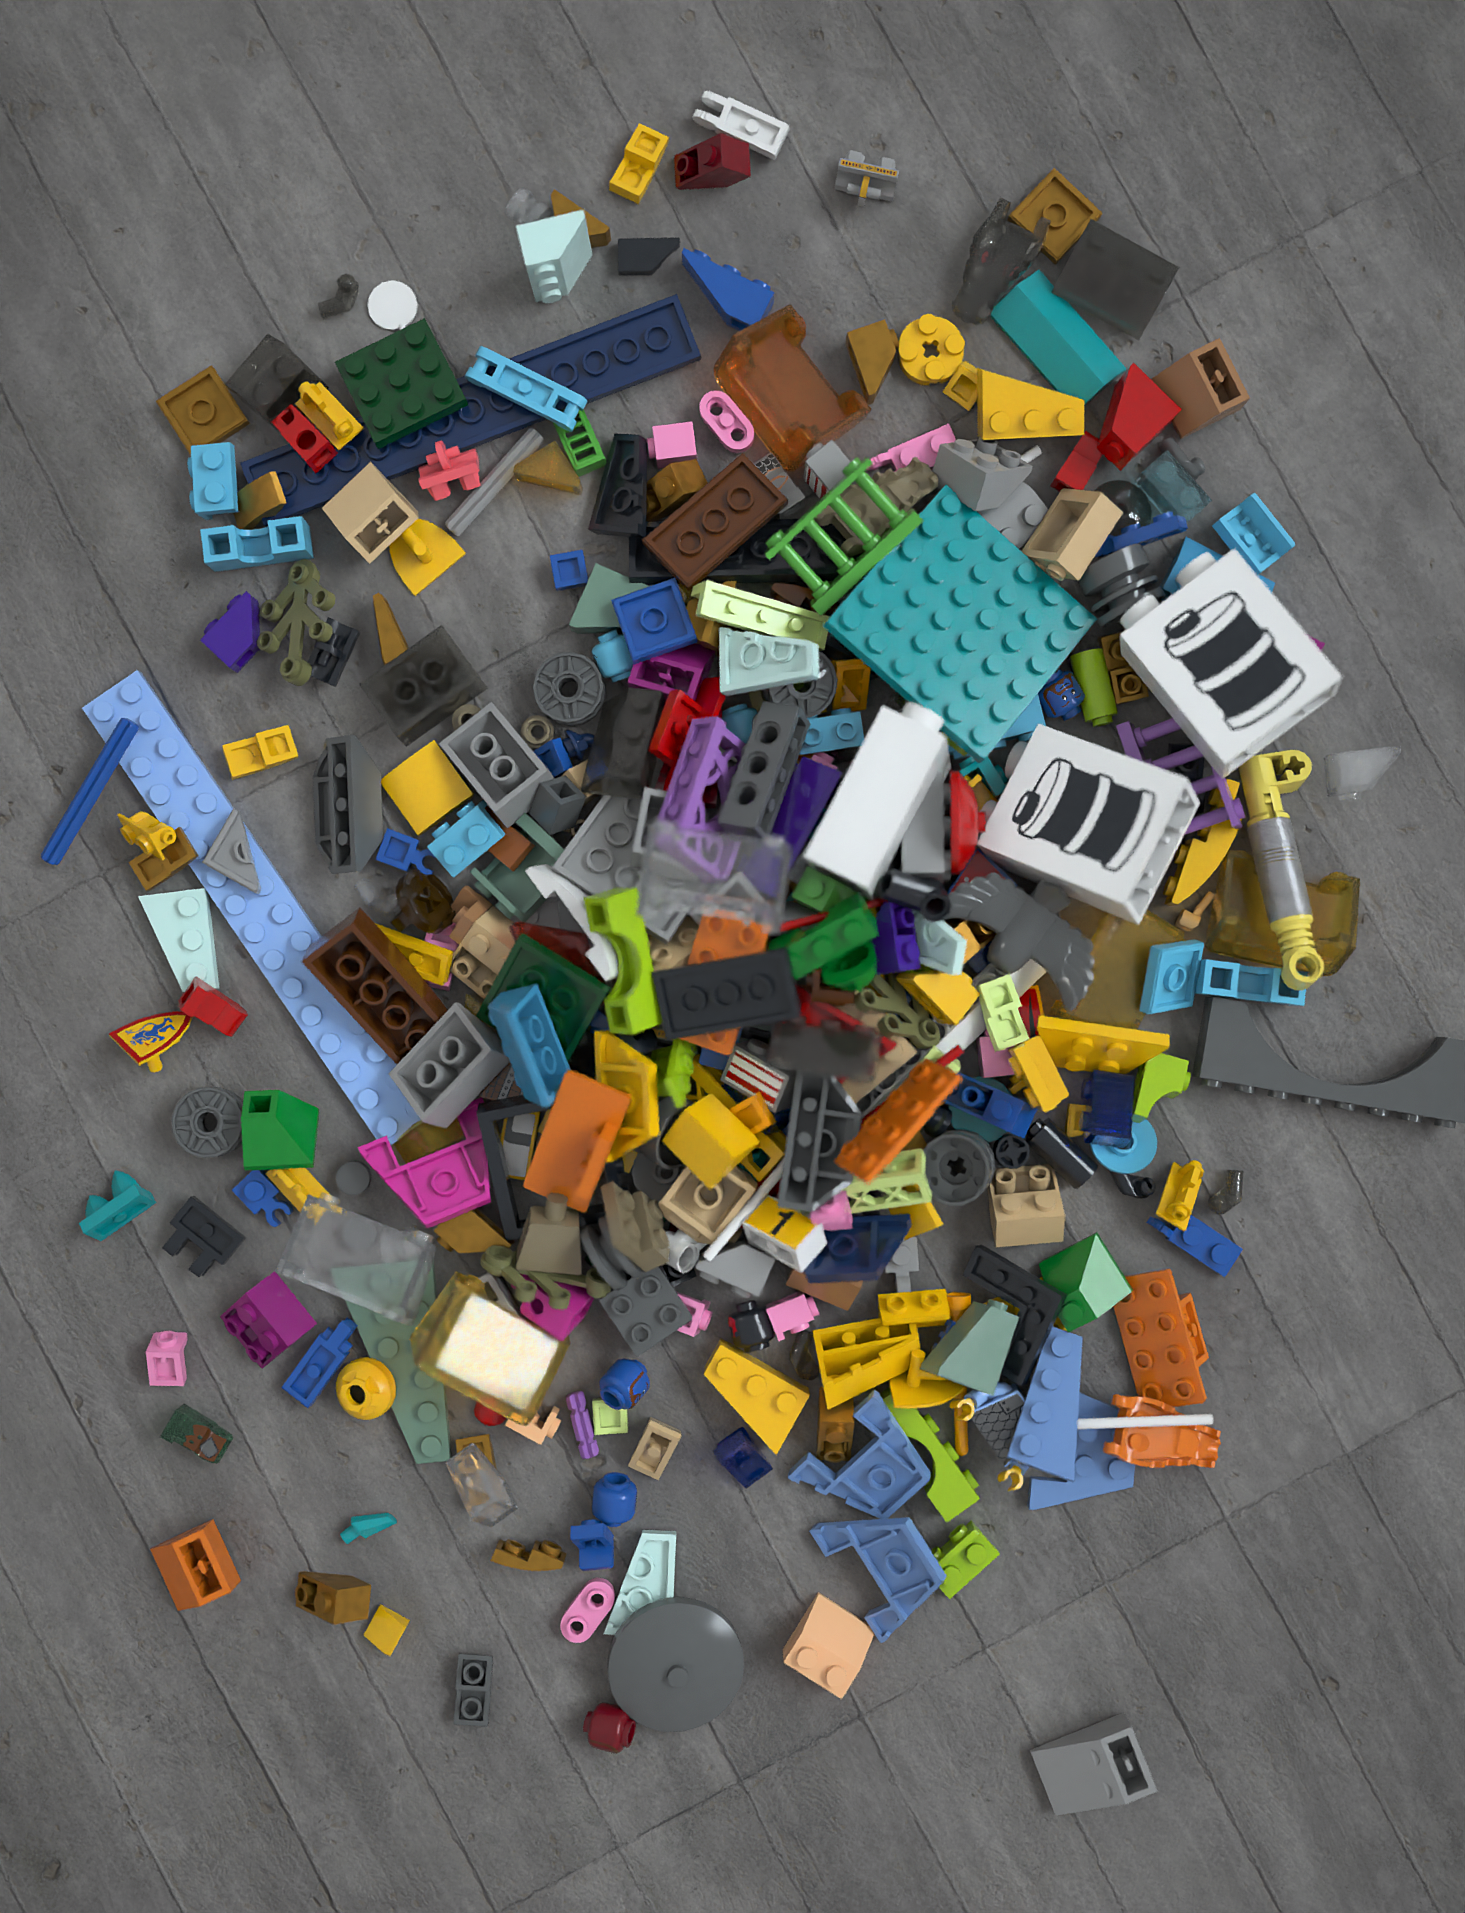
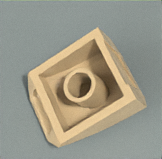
M737 1165L710 1191L685 1166L658 1205L665 1219L696 1242L711 1245L755 1192L758 1183L748 1172Z

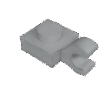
M916 1236L902 1241L884 1270L885 1273H895L896 1293L911 1292L909 1272L919 1271Z

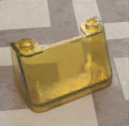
M1228 850L1220 867L1206 932L1205 947L1210 952L1282 968L1283 962L1281 957L1284 954L1280 953V947H1282L1278 945V939L1280 938L1276 936L1275 932L1270 930L1261 892L1262 889H1260L1259 876H1257L1258 872L1255 871L1254 857L1242 850ZM1342 872L1330 873L1322 878L1318 884L1305 882L1313 913V922L1310 925L1311 930L1309 932L1313 935V939H1311L1315 943L1313 948L1316 949L1317 954L1321 956L1324 963L1322 977L1337 973L1356 949L1360 878L1351 877ZM1301 963L1295 964L1297 971H1305L1309 974V970L1305 965Z
M1148 909L1139 925L1103 911L1107 917L1099 918L1096 924L1098 928L1091 939L1093 943L1091 955L1094 959L1091 971L1094 979L1088 986L1086 996L1079 1001L1073 1011H1066L1062 999H1056L1048 1015L1054 1018L1140 1030L1138 1027L1146 1014L1139 1011L1151 946L1186 941L1183 939L1184 931Z
M456 1271L410 1336L413 1360L429 1376L515 1423L528 1426L537 1414L571 1345L569 1335L561 1342L544 1329L533 1325L489 1300L483 1289L485 1285L480 1279L471 1274L464 1276Z

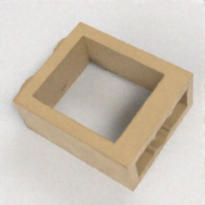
M1062 488L1022 549V552L1047 575L1059 581H1063L1064 578L1079 581L1123 512L1102 492Z

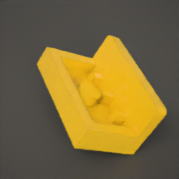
M1034 1036L1008 1049L1011 1058L1008 1059L1009 1065L1017 1078L1022 1077L1027 1087L1023 1092L1032 1109L1037 1107L1038 1111L1045 1113L1057 1107L1055 1103L1069 1096L1040 1036Z
M946 1289L878 1294V1318H881L882 1325L916 1323L917 1328L942 1326L950 1319Z

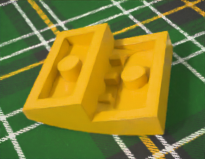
M435 740L414 753L381 779V785L417 836H420L444 820L447 814L473 797V793Z

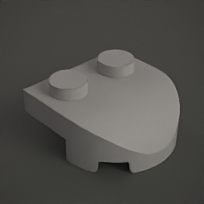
M1022 482L998 508L976 512L1019 549L1030 539L1047 513L1048 508L1029 485Z

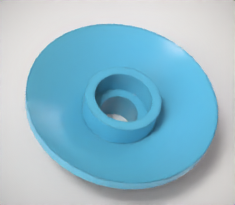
M1124 1108L1112 1109L1101 1114L1092 1125L1089 1141L1093 1155L1105 1168L1120 1174H1132L1141 1171L1153 1160L1157 1150V1137L1147 1119L1140 1123L1126 1120L1129 1109ZM1120 1140L1124 1142L1126 1148L1123 1150L1119 1149L1115 1145V1141Z

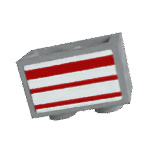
M830 440L826 445L822 443L817 444L806 454L807 460L805 461L803 479L819 499L845 476L842 470L850 463L849 459L833 440Z
M750 1039L734 1045L733 1052L729 1056L720 1080L748 1097L760 1092L769 1110L776 1113L792 1107L796 1073L799 1067L770 1051L766 1043L757 1039Z

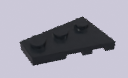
M614 433L588 530L602 535L645 538L647 439L636 434Z

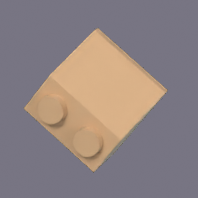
M818 1592L784 1646L783 1662L842 1699L861 1669L874 1632L868 1623Z

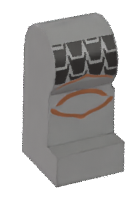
M771 452L753 463L788 499V505L775 515L777 519H786L805 506L804 494L799 487L795 486L787 472H784L779 461Z

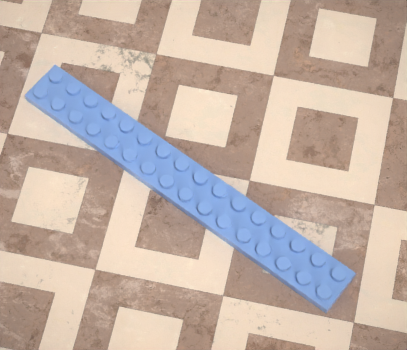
M138 670L82 707L105 743L121 718H128L139 726L137 733L119 762L159 822L171 826L174 830L178 827L183 829L199 855L189 866L374 1137L380 1139L387 1136L392 1146L421 1126L423 1122L389 1075L397 1064L301 962L309 946L322 936L247 826L244 824L261 886L259 894L254 893L202 863L234 807L142 673Z

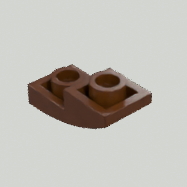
M774 583L771 587L770 596L774 598L773 600L799 608L806 604L809 606L807 610L818 613L810 604L814 599L811 595L813 592L811 589L785 583ZM838 602L834 603L823 615L831 617L841 604Z

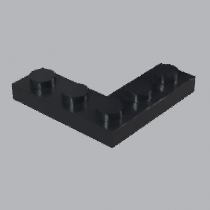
M982 1244L977 1245L963 1276L1019 1309L1017 1314L1019 1319L1001 1374L1018 1385L1023 1386L1028 1382L1067 1294Z

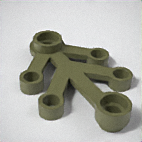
M308 559L299 560L290 568L287 586L275 601H265L260 609L262 618L275 623L281 619L284 608L294 598L293 605L273 631H264L259 635L257 646L266 653L273 654L278 650L280 642L291 629L288 657L280 665V673L285 681L295 686L304 685L309 680L312 672L310 663L302 659L305 624L309 627L310 637L316 641L327 642L333 632L332 626L321 620L307 605L308 592L312 595V604L322 611H329L335 604V595L319 584L320 572L316 565Z
M901 972L888 974L890 985L880 975H875L870 984L882 997H877L868 988L855 995L854 1004L859 1011L868 1012L872 1010L889 1013L877 1023L878 1030L883 1036L888 1038L893 1035L908 1037L912 1045L918 1049H930L933 1045L937 1046L939 1044L940 1032L937 1024L929 1018L928 1012L910 993L914 1010L908 1005L905 988L895 979ZM894 1014H899L907 1023L900 1022L899 1018Z
M499 1245L488 1247L481 1256V1266L489 1274L503 1276L516 1288L515 1298L521 1302H532L535 1299L537 1291L535 1283L550 1295L548 1304L557 1310H564L569 1307L571 1293L561 1288L554 1281L584 1287L587 1289V1294L594 1298H604L612 1288L596 1268L589 1269L586 1276L516 1270V1251L512 1252L507 1247ZM520 1274L528 1275L535 1283L525 1280Z

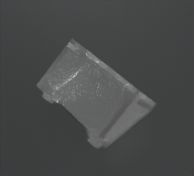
M657 820L655 825L649 826L647 829L636 916L654 918L655 911L665 908V915H672L673 911L724 917L743 920V925L749 926L752 919L754 923L762 924L761 932L779 934L792 848L789 844L785 843L784 837L766 834L761 839L678 828L675 822Z
M322 1192L319 1198L308 1194L275 1272L370 1309L398 1323L413 1326L420 1309L437 1245L431 1243L433 1236L416 1229L410 1235L339 1207L340 1199Z

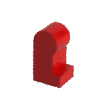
M292 404L287 406L271 421L284 439L315 473L338 454L331 443Z
M1085 431L1050 487L1059 492L1062 488L1083 490L1103 455L1097 449L1099 438Z
M197 976L178 1000L180 1011L190 1017L194 1016L208 1025H212L218 1031L230 1037H233L248 1016L247 1011L238 1003Z

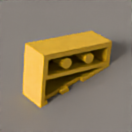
M977 368L978 437L981 436L982 440L1084 435V400Z
M881 1318L812 1330L827 1410L908 1371L912 1351L920 1349L916 1323L882 1325Z
M720 1338L704 1367V1375L777 1455L810 1396L809 1388Z

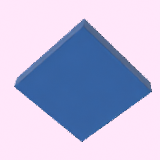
M675 578L611 600L633 664L698 642Z

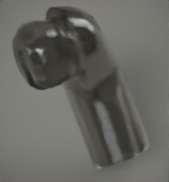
M1226 1169L1225 1187L1213 1194L1208 1200V1207L1212 1212L1216 1214L1227 1213L1241 1202L1244 1171Z

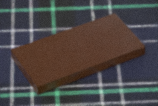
M742 453L649 533L642 542L687 591H690L694 585L698 584L788 505V499Z

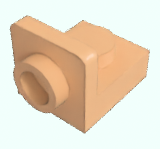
M553 1406L544 1423L539 1420L540 1415L527 1407H522L521 1410L515 1407L505 1426L541 1445L546 1436L551 1439L553 1438L562 1420L556 1418L560 1409Z

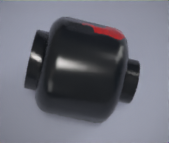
M755 1300L737 1304V1311L728 1317L733 1343L737 1348H743L744 1353L769 1347V1341L775 1337L774 1328L766 1311L767 1307L764 1305L757 1306Z

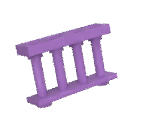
M1173 718L1141 729V727L1135 728L1134 724L1130 721L1116 725L1126 756L1163 770H1169L1204 757L1194 745L1154 761L1151 758L1146 760L1142 747L1147 746L1146 742L1181 729ZM1213 767V775L1191 782L1190 785L1196 795L1219 787L1225 806L1192 818L1184 835L1229 819L1233 828L1239 829L1243 827L1240 819L1245 818V813L1240 799L1233 800L1226 778L1222 779Z

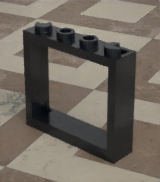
M524 1095L483 1102L478 1105L476 1114L506 1241L520 1238L526 1219H519L497 1120L552 1109L554 1101L548 1107H541L526 1100ZM620 1157L614 1162L606 1163L605 1170L608 1183L613 1181L623 1191L627 1190L630 1193L628 1184L622 1185L620 1174L625 1173L623 1158ZM604 1203L589 1206L585 1213L579 1211V1225L585 1226L599 1223V1218L606 1214Z

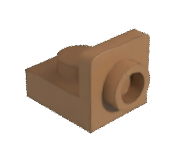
M468 885L461 889L451 905L452 911L455 910L456 916L452 920L456 926L449 937L459 945L474 922L493 905Z

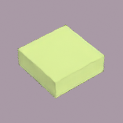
M602 1398L592 1400L594 1435L628 1433L627 1410L613 1409Z

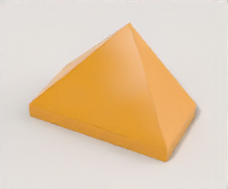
M860 659L832 660L831 663L834 665L837 676L836 693L832 699V710L851 708V711L866 710L871 668Z

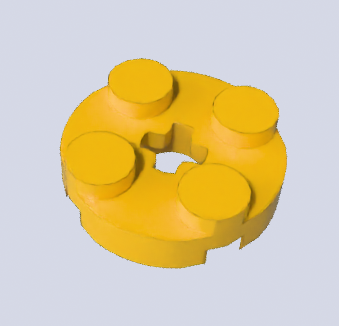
M925 314L920 319L911 322L903 330L898 342L899 348L897 352L902 372L910 380L920 385L947 382L962 363L965 341L959 330L950 321L932 314ZM925 344L936 345V351L939 355L937 357L931 355L929 358L925 357L923 346Z

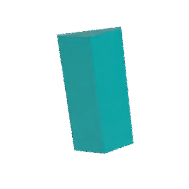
M1037 270L1017 284L988 314L1055 391L1083 399L1084 406L1127 369L1040 270Z

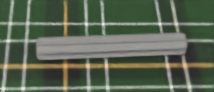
M529 428L482 480L480 486L475 488L446 520L445 525L448 530L456 536H460L543 444L544 439L538 431L533 428Z

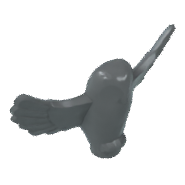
M994 872L986 877H975L970 883H960L955 891L948 894L952 909L945 919L959 918L974 921L996 933L987 954V960L994 967L1005 974H1013L1020 970L1030 959L1034 960L1052 978L1059 990L1066 1011H1073L1079 1001L1086 996L1088 986L1094 979L1091 971L1094 965V959L1091 955L1093 943L1083 937L1082 931L1079 928L1071 927L1068 921L1062 920L1058 916V912L1067 908L1071 902L1067 898V894L1062 892L1059 886L1041 881L1037 888L1028 895L1022 888L1015 887L1012 880L1002 879Z

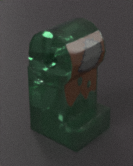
M183 1404L174 1412L160 1436L170 1443L176 1442L211 1463H219L234 1438L232 1434L218 1426L216 1422L186 1404Z

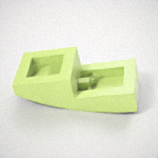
M1010 974L978 985L980 1005L994 1051L997 1052L1029 1040L1018 1007L1022 1006Z

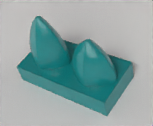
M114 1171L112 1178L113 1199L108 1201L100 1196H89L86 1204V1218L79 1223L83 1233L103 1241L153 1206L156 1201L152 1193L140 1187L130 1175L121 1171Z

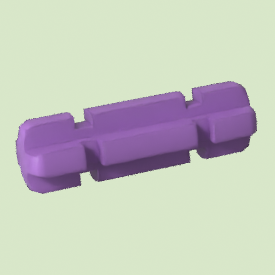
M583 1391L572 1392L566 1396L568 1410L572 1411L570 1418L576 1441H580L578 1446L582 1459L592 1458L598 1455L599 1449L597 1441L593 1440L594 1430L588 1408L585 1409L587 1404Z

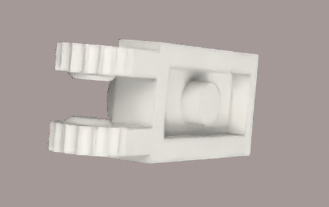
M704 91L701 97L702 102L706 106L721 112V115L718 118L708 112L697 109L692 116L697 124L708 130H715L717 134L722 133L749 143V149L773 160L776 159L789 132L788 124L730 97L727 99L713 92Z

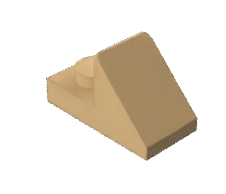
M649 1417L628 1467L659 1480L680 1440L681 1431Z

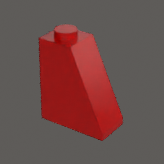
M1135 363L1126 370L1114 386L1097 449L1120 471L1148 446L1182 410Z

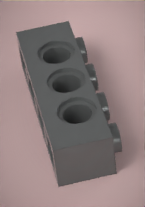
M763 701L759 713L754 716L750 737L742 748L741 761L736 773L731 777L729 793L718 813V823L729 838L767 844L810 727V722L800 706Z

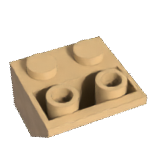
M371 461L322 507L344 538L369 564L419 518L418 511Z
M492 906L474 922L455 950L450 972L485 999L517 938L522 933L532 939L534 938Z
M1049 1164L1021 1166L1017 1169L996 1168L992 1182L987 1187L990 1221L995 1247L1063 1242L1065 1212L1055 1170Z

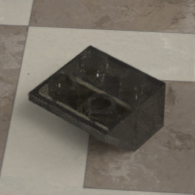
M269 334L263 338L225 383L229 390L275 430L277 429L271 421L290 404L305 417L304 413L295 405L301 399V393L298 389L302 383L307 381L310 384L314 383L317 385L321 382L327 390L329 388L283 342Z

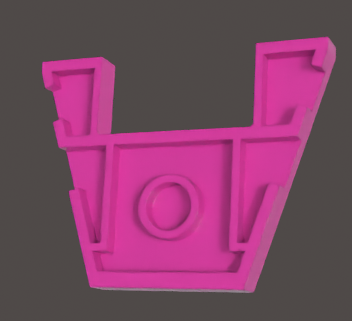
M482 1097L473 1100L457 1117L466 1140L408 1164L399 1166L387 1136L358 1147L361 1157L426 1229L491 1202L489 1166L476 1114L479 1103L484 1102Z

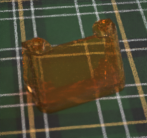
M791 304L734 334L714 365V376L721 389L751 422L754 432L787 471H795L803 466L807 460L806 454L819 443L826 445L830 440L835 442L863 421L872 410L864 397L854 390H847L839 396L800 346L806 336V324Z

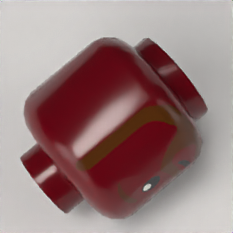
M607 1702L598 1704L593 1712L588 1711L583 1724V1731L587 1733L590 1746L613 1754L621 1752L624 1747H630L636 1730V1721L630 1718L620 1706Z

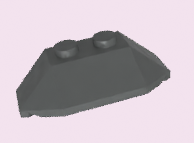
M355 735L326 738L323 745L324 751L319 757L313 775L315 843L323 859L328 863L331 874L362 871L383 840L381 772Z
M797 1068L777 1207L813 1212L852 1183L853 1175L840 1168L834 1160L840 1154L841 1148L847 1142L853 1140L859 1133L862 1113L832 1072Z

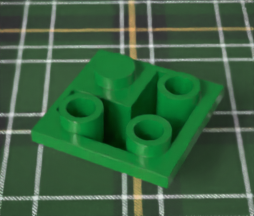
M280 1090L245 1091L241 1114L243 1164L245 1171L314 1168L319 1108Z

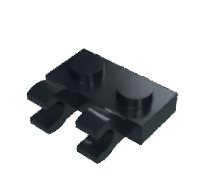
M191 1196L170 1221V1224L177 1230L164 1244L162 1249L173 1257L181 1252L189 1239L194 1242L203 1252L188 1270L199 1278L208 1272L215 1260L224 1265L246 1237L198 1198Z

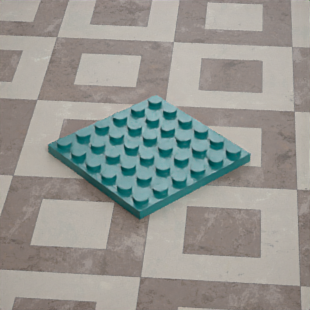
M945 485L920 513L919 516L924 521L872 568L826 621L823 627L908 702L920 705L941 717L944 723L940 730L976 762L981 763L1079 643L1097 618L978 512L960 502L957 494Z

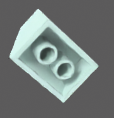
M584 210L516 226L536 302L553 303L559 301L562 296L568 295L590 260L592 250Z

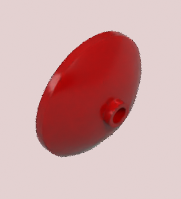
M950 770V873L958 874L965 868L975 852L978 833L985 832L986 817L985 812H978L975 793L965 777L957 770Z

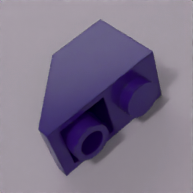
M247 591L243 595L235 596L227 605L228 611L219 620L215 619L210 622L203 632L205 635L200 639L204 645L236 673L260 650L257 646V639L260 635L259 602Z
M889 901L884 902L876 916L878 936L870 939L876 954V975L921 969L919 960L920 950L917 945L915 914L913 910Z

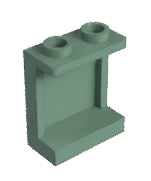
M526 813L516 823L522 828L520 834L534 844L535 847L513 872L499 859L495 858L484 871L480 872L475 867L470 871L478 880L474 886L488 899L494 895L499 900L495 906L507 918L511 919L515 915L523 923L548 899L544 898L525 871L529 867L544 864L553 866L564 851Z

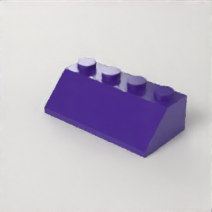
M802 757L800 763L795 765L767 844L756 843L751 854L744 851L735 870L741 869L762 893L775 898L842 773Z

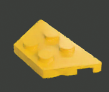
M1038 1015L1037 1031L1055 1067L1066 1068L1073 1072L1087 1071L1100 1073L1107 1077H1122L1164 1052L1170 1046L1169 1034Z
M608 1030L594 1031L596 1081L631 1096L630 1103L606 1163H611L659 1135L657 1068L655 1063Z

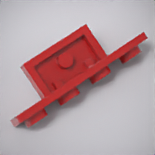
M720 676L703 679L695 701L680 689L670 690L648 751L671 767L662 791H668L692 719L717 717L726 698V695L720 692Z

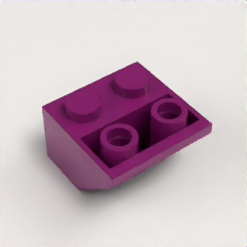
M694 643L633 664L627 683L633 695L665 704L670 690L680 689L695 701L703 679L708 677L716 652Z
M275 1271L246 1292L220 1316L224 1321L227 1331L237 1337L245 1347L248 1357L253 1362H256L261 1369L317 1324Z

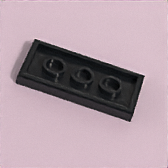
M788 947L652 972L666 1040L796 1019L803 1016Z

